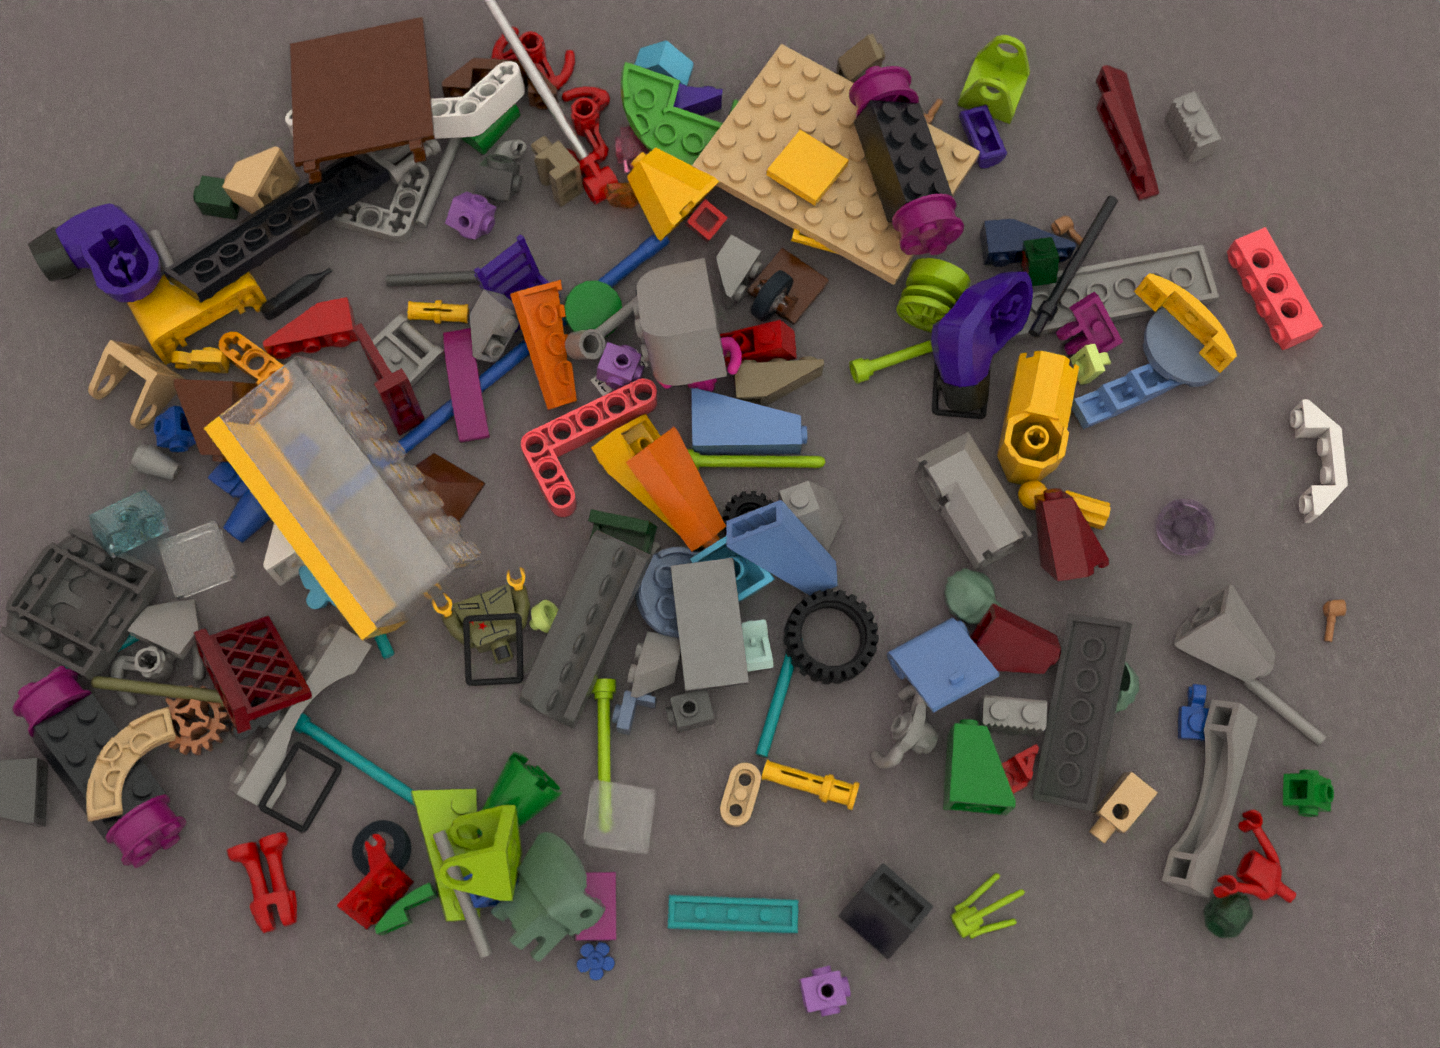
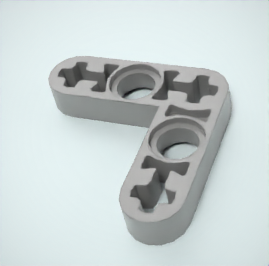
M419 163L403 175L404 179L399 182L389 210L358 201L347 208L349 214L344 213L342 217H339L338 214L335 215L332 219L333 223L344 229L395 243L407 241L412 235L416 224L415 221L431 184L428 168L424 164ZM418 173H421L422 178L417 179L415 184L416 190L412 189L414 185L412 177H416ZM405 197H412L416 200L411 208L401 207L400 202ZM373 214L378 216L379 219L375 225L366 226L363 224V219L367 215ZM400 214L403 216L402 224L404 229L394 232L393 227H397L400 223Z

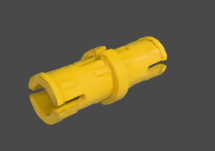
M436 300L435 303L409 301L407 317L409 320H431L435 324H441L442 321L468 323L469 304H443L441 300Z

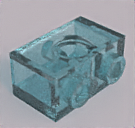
M145 489L88 515L94 539L112 558L169 531L164 508Z

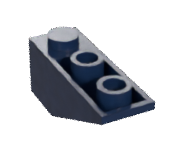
M1015 219L984 221L980 231L984 265H993L995 267H1004L1010 263H1021L1023 241L1052 237L1060 257L1059 263L1071 258L1076 244Z

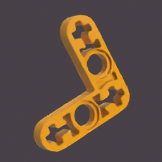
M232 331L225 333L219 340L218 346L220 351L224 353L228 361L257 381L258 390L256 397H267L265 407L262 409L253 408L252 415L255 417L251 418L250 425L264 422L292 390L294 378L287 367L242 334ZM230 343L238 344L245 353L241 356L235 349L230 350L228 345ZM262 357L264 359L263 366L257 370L250 369L249 362L252 358ZM276 376L279 378L283 377L285 382L283 384L275 383L273 379ZM267 386L269 390L272 389L274 392V396H271V394L264 388Z

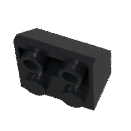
M882 863L838 917L888 960L914 932L934 906Z

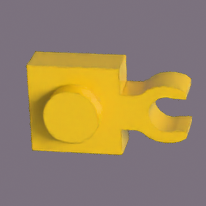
M213 347L192 350V353L173 351L171 363H175V368L177 369L194 368L198 372L228 373L230 363L222 351Z

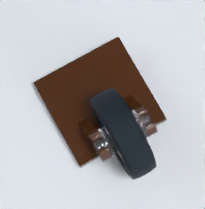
M782 247L747 290V293L755 297L750 313L762 322H766L777 313L795 325L829 283V279Z

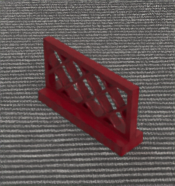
M362 323L354 326L353 329L378 379L374 383L394 428L399 436L423 422L425 420L424 415L403 369L400 368L393 373L390 371Z
M269 615L212 635L208 634L206 628L193 632L199 657L238 734L251 729L250 720L312 698L310 688ZM267 629L263 637L252 635L253 632ZM230 640L237 641L232 648L219 645ZM245 643L257 645L253 652L241 650ZM266 647L277 649L274 656L261 653ZM235 658L247 660L242 667L230 665ZM255 662L267 664L263 671L251 669ZM276 666L288 668L284 675L272 673ZM245 677L257 679L253 686L241 684ZM266 681L278 684L274 691L262 689V686ZM286 686L300 688L299 691L291 694L282 693ZM255 697L268 699L266 703L255 707L250 705Z

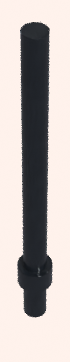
M1107 197L1047 301L1041 303L1037 310L1038 316L1028 331L1031 336L1038 338L1047 322L1053 320L1058 311L1057 305L1117 205L1118 200L1115 197Z

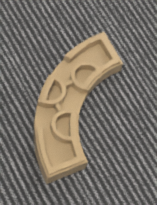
M169 707L155 710L133 720L104 746L97 757L88 780L86 793L88 822L122 815V789L132 767L150 750L175 740L176 735Z

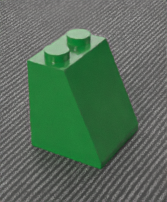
M959 720V723H954L947 735L943 810L1008 815L1015 808L1016 800L988 727L980 726L977 720Z

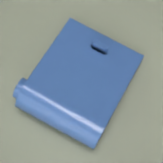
M954 618L944 621L887 652L889 663L896 675L901 680L904 678L909 680L933 713L999 677V672L969 637L965 624L961 620L956 621Z

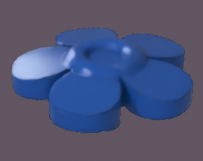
M599 942L596 948H594L591 943H585L581 947L580 952L586 958L578 960V970L583 973L591 968L589 975L593 980H599L603 977V969L606 971L612 970L615 960L611 956H606L610 950L608 944Z

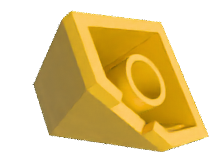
M656 147L647 155L641 152L632 161L631 165L634 168L627 176L656 237L660 241L685 220L719 183L715 177L692 167V165Z

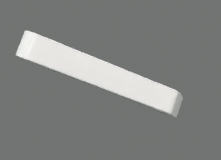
M512 61L500 63L463 97L431 99L435 139L478 136L489 128L525 94V86L518 64ZM290 110L285 117V121L293 137L292 110Z

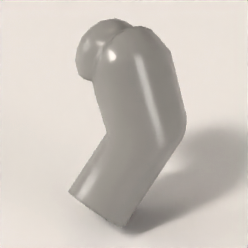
M510 140L500 143L494 154L508 156L515 160L522 157L527 148L523 140Z

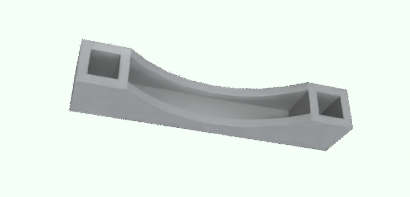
M330 624L329 627H325L317 638L318 645L312 655H307L300 665L299 670L311 690L312 698L284 708L266 726L260 738L257 737L252 741L248 748V757L242 766H238L230 777L229 782L231 784L228 787L230 791L259 806L262 797L286 758L290 736L301 713L324 688L340 678L356 672L372 645L361 640L342 626ZM287 686L283 693L291 694L299 691L300 688ZM286 773L282 776L265 805L270 809L286 786Z
M1220 700L1211 701L1204 726L1205 769L1200 797L1187 829L1179 841L1170 849L1161 880L1181 893L1205 898L1210 896L1258 718L1241 703Z

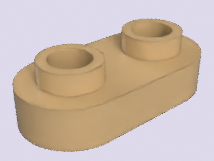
M740 763L730 772L720 806L721 818L729 826H743L751 817L761 783V774L753 764ZM742 775H747L750 777L751 783L743 786L739 783V778ZM734 805L742 809L741 815L737 817L732 816L730 813V808Z

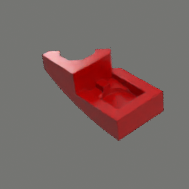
M1037 744L1001 763L1013 794L1027 787L1028 782L1032 780L1035 756L1039 750Z

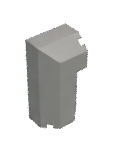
M969 432L915 459L913 465L914 473L916 474L920 471L922 479L917 481L919 488L932 509L935 511L942 509L940 515L948 524L975 570L979 569L981 565L987 567L1014 552L1013 544L1017 541L1021 546L1028 542L1032 536L1031 532Z

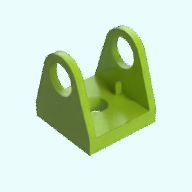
M999 35L981 49L976 55L957 106L972 109L987 105L992 118L1011 124L1030 74L1024 44L1015 37ZM998 44H1010L1014 46L1018 50V52H1006L1002 50ZM986 86L994 87L1000 92L991 93L987 90Z
M501 805L457 817L452 822L450 829L452 840L464 848L476 851L445 859L439 870L441 881L449 888L499 901H512L519 872L517 867L520 865L522 858L516 805ZM466 824L475 825L482 831V836L477 839H467L460 835L458 828ZM452 866H462L472 873V877L465 881L455 880L449 876L447 869Z

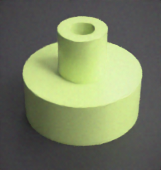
M542 600L531 609L532 619L529 621L530 627L535 631L540 629L548 633L559 609L551 601Z

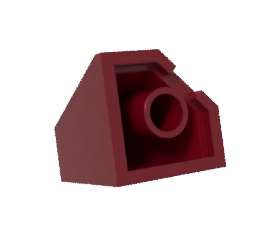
M1060 488L1046 489L1043 491L1044 494L1034 496L1040 565L1057 581L1089 577L1094 574L1095 566L1098 565V568H1105L1109 565V558L1072 496Z

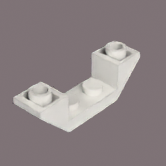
M1302 399L1291 411L1290 424L1292 428H1295V438H1319L1317 441V453L1321 456L1322 468L1320 470V482L1322 485H1311L1301 494L1299 499V510L1304 514V523H1311L1348 486L1342 428L1310 400Z

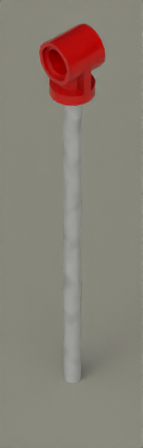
M483 0L578 157L581 175L585 174L586 176L582 179L583 188L591 202L597 205L620 192V184L609 166L600 168L599 165L602 162V158L599 153L589 155L496 0Z

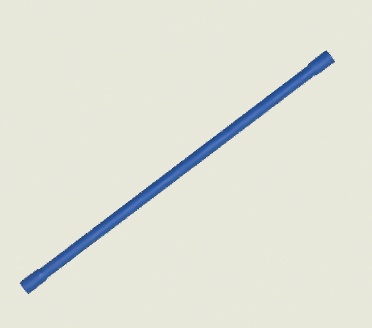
M655 233L652 234L634 252L598 281L608 284L611 288L614 287L643 262L651 259L670 243L668 237L666 236L660 241ZM562 318L563 327H564V326L567 325V324H566L564 318ZM525 339L479 376L482 393L530 355ZM452 400L447 401L322 503L331 515L454 416Z

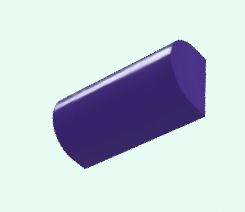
M987 105L961 111L959 120L969 144L980 151L977 159L979 167L990 168L1002 162L1007 155V151Z

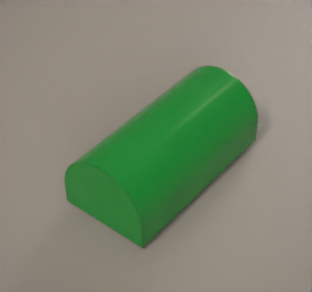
M514 104L482 134L473 137H462V140L482 155H485L519 118L520 111L518 107Z

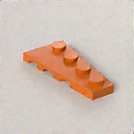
M561 280L510 294L548 410L577 401L572 362L567 360L565 341L568 334H564L562 318L566 317L564 304H560L558 292L562 290Z

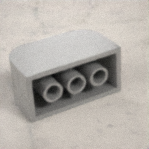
M705 258L659 267L643 275L636 286L638 301L633 302L636 318L635 327L638 338L641 337V350L644 362L650 361L656 380L666 385L679 386L727 376L717 314Z

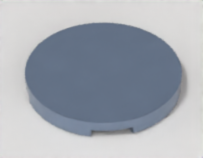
M1164 307L1158 310L1147 322L1144 331V343L1142 344L1143 350L1149 363L1161 376L1167 380L1171 378L1177 382L1188 384L1189 387H1200L1213 382L1221 374L1199 354L1204 345Z
M670 547L653 555L638 588L635 599L639 612L646 623L659 634L679 638L671 566L692 563L690 558L699 553L695 550L691 552L689 548Z

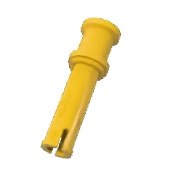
M766 760L761 780H768L818 795L819 799L822 800L821 802L826 803L829 800L846 805L848 810L853 809L860 784L856 781L851 784L834 779L832 774L825 775V777L774 763L770 760Z

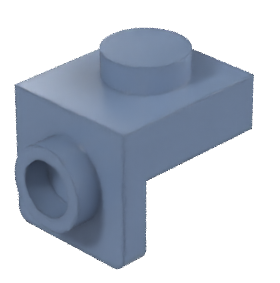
M625 690L622 705L616 704L612 723H617L618 733L630 735L637 705L649 708L656 707V697L651 696L652 692L636 698L631 697V691Z

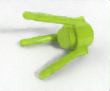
M995 873L966 900L954 906L956 912L951 914L950 918L962 939L968 935L973 939L981 934L1015 925L1017 921L1013 918L979 927L984 923L982 917L1021 897L1025 891L1019 889L979 911L975 906L969 908L974 901L1000 878L999 873Z

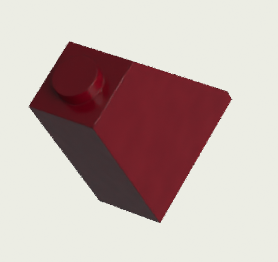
M992 603L970 636L997 671L1045 674L1050 665L1053 666L1057 663L1061 654V647L1056 634Z

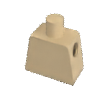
M1133 772L1123 773L1097 806L1095 814L1100 818L1089 832L1104 844L1115 830L1119 833H1125L1158 792ZM1116 804L1122 809V814L1118 819L1112 812Z

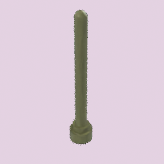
M95 676L91 679V686L96 689L188 700L194 699L221 703V707H225L217 690L103 676Z

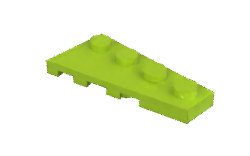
M476 789L411 791L419 826L425 840L427 855L434 873L445 921H466L454 889L446 886L439 877V870L443 860L433 835L445 830L455 856L476 851L456 844L450 836L452 822L457 817L477 812ZM466 824L458 828L461 836L467 839L478 838L477 826ZM459 866L463 877L471 874L467 868ZM476 908L480 919V908Z

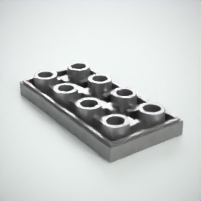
M733 558L671 566L685 691L749 684Z

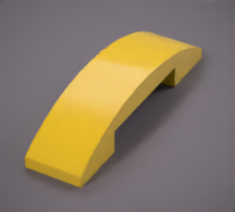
M1149 273L1134 291L1155 312L1163 306L1204 345L1199 354L1219 373L1237 357L1228 334L1216 317L1197 298L1177 284Z

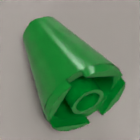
M513 751L482 810L501 805H516L518 826L520 828L561 796L562 791H559V785L538 765L536 767L530 764L526 765L529 759ZM478 828L477 833L482 836V831Z

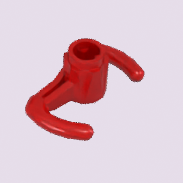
M512 27L513 30L515 31L516 35L518 36V35H519V30H518V28ZM533 31L523 33L519 40L533 63L559 90L567 83L573 73L575 66L574 51L567 50L565 52L563 69L559 75L555 76L547 61L543 37ZM502 34L492 49L491 59L519 61L512 49L503 53L508 42Z
M588 86L576 87L563 92L562 100L564 102L577 99L571 105V123L576 134L587 139L593 149L589 155L599 153L602 161L605 160L609 149L600 135V112L610 103L609 93L606 90ZM566 148L575 160L579 162L575 152Z

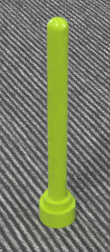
M931 340L873 360L858 358L850 361L849 369L854 382L859 384L867 381L870 376L874 375L875 371L933 352Z
M687 449L697 470L700 467L822 468L825 465V459L822 456L700 455L699 452Z
M606 678L597 679L591 694H594V700H597L598 829L602 833H607L611 829L610 700H613V694L616 693V680Z

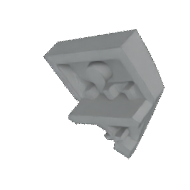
M185 600L147 606L127 631L131 636L183 660L195 643L193 632L201 630L197 613V602L195 600Z

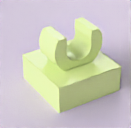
M1096 344L1085 345L1070 358L1072 365L1076 364L1079 366L1077 378L1080 385L1091 383L1105 371L1104 365L1111 364L1108 353H1099Z

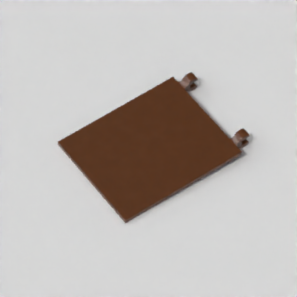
M423 17L290 44L294 164L296 167H304V172L309 175L310 184L322 182L320 163L324 161L408 144L410 151L413 152L415 163L427 160L424 142L435 139Z

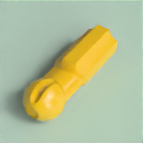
M1029 480L1020 486L1018 499L1025 508L1035 510L1034 496L1044 494L1043 491L1047 488L1038 480ZM1066 490L1065 492L1074 498L1089 526L1103 530L1110 514V503Z

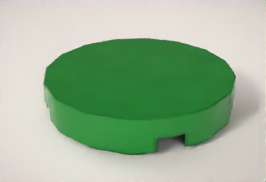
M597 280L585 281L573 287L566 296L564 302L566 317H564V320L572 332L596 329L622 308V302L617 292L608 284Z

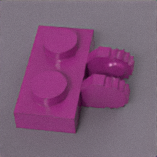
M1095 292L1069 307L1076 321L1068 322L1058 329L1056 333L1058 339L1064 341L1082 331L1083 336H1077L1072 341L1066 343L1064 350L1068 355L1077 353L1085 345L1096 344L1098 352L1102 353L1108 352L1123 343L1099 295Z

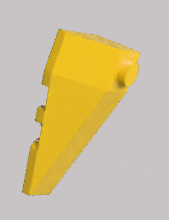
M645 413L615 429L592 446L591 449L596 455L598 462L610 476L677 533L626 463L660 437V434Z

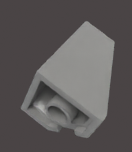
M810 481L780 490L777 501L782 500L828 552L843 521L833 492Z
M1231 584L1206 598L1197 607L1200 611L1195 614L1192 622L1190 623L1188 620H1185L1177 629L1174 645L1178 649L1246 683L1257 677L1259 679L1264 678L1274 667V649Z

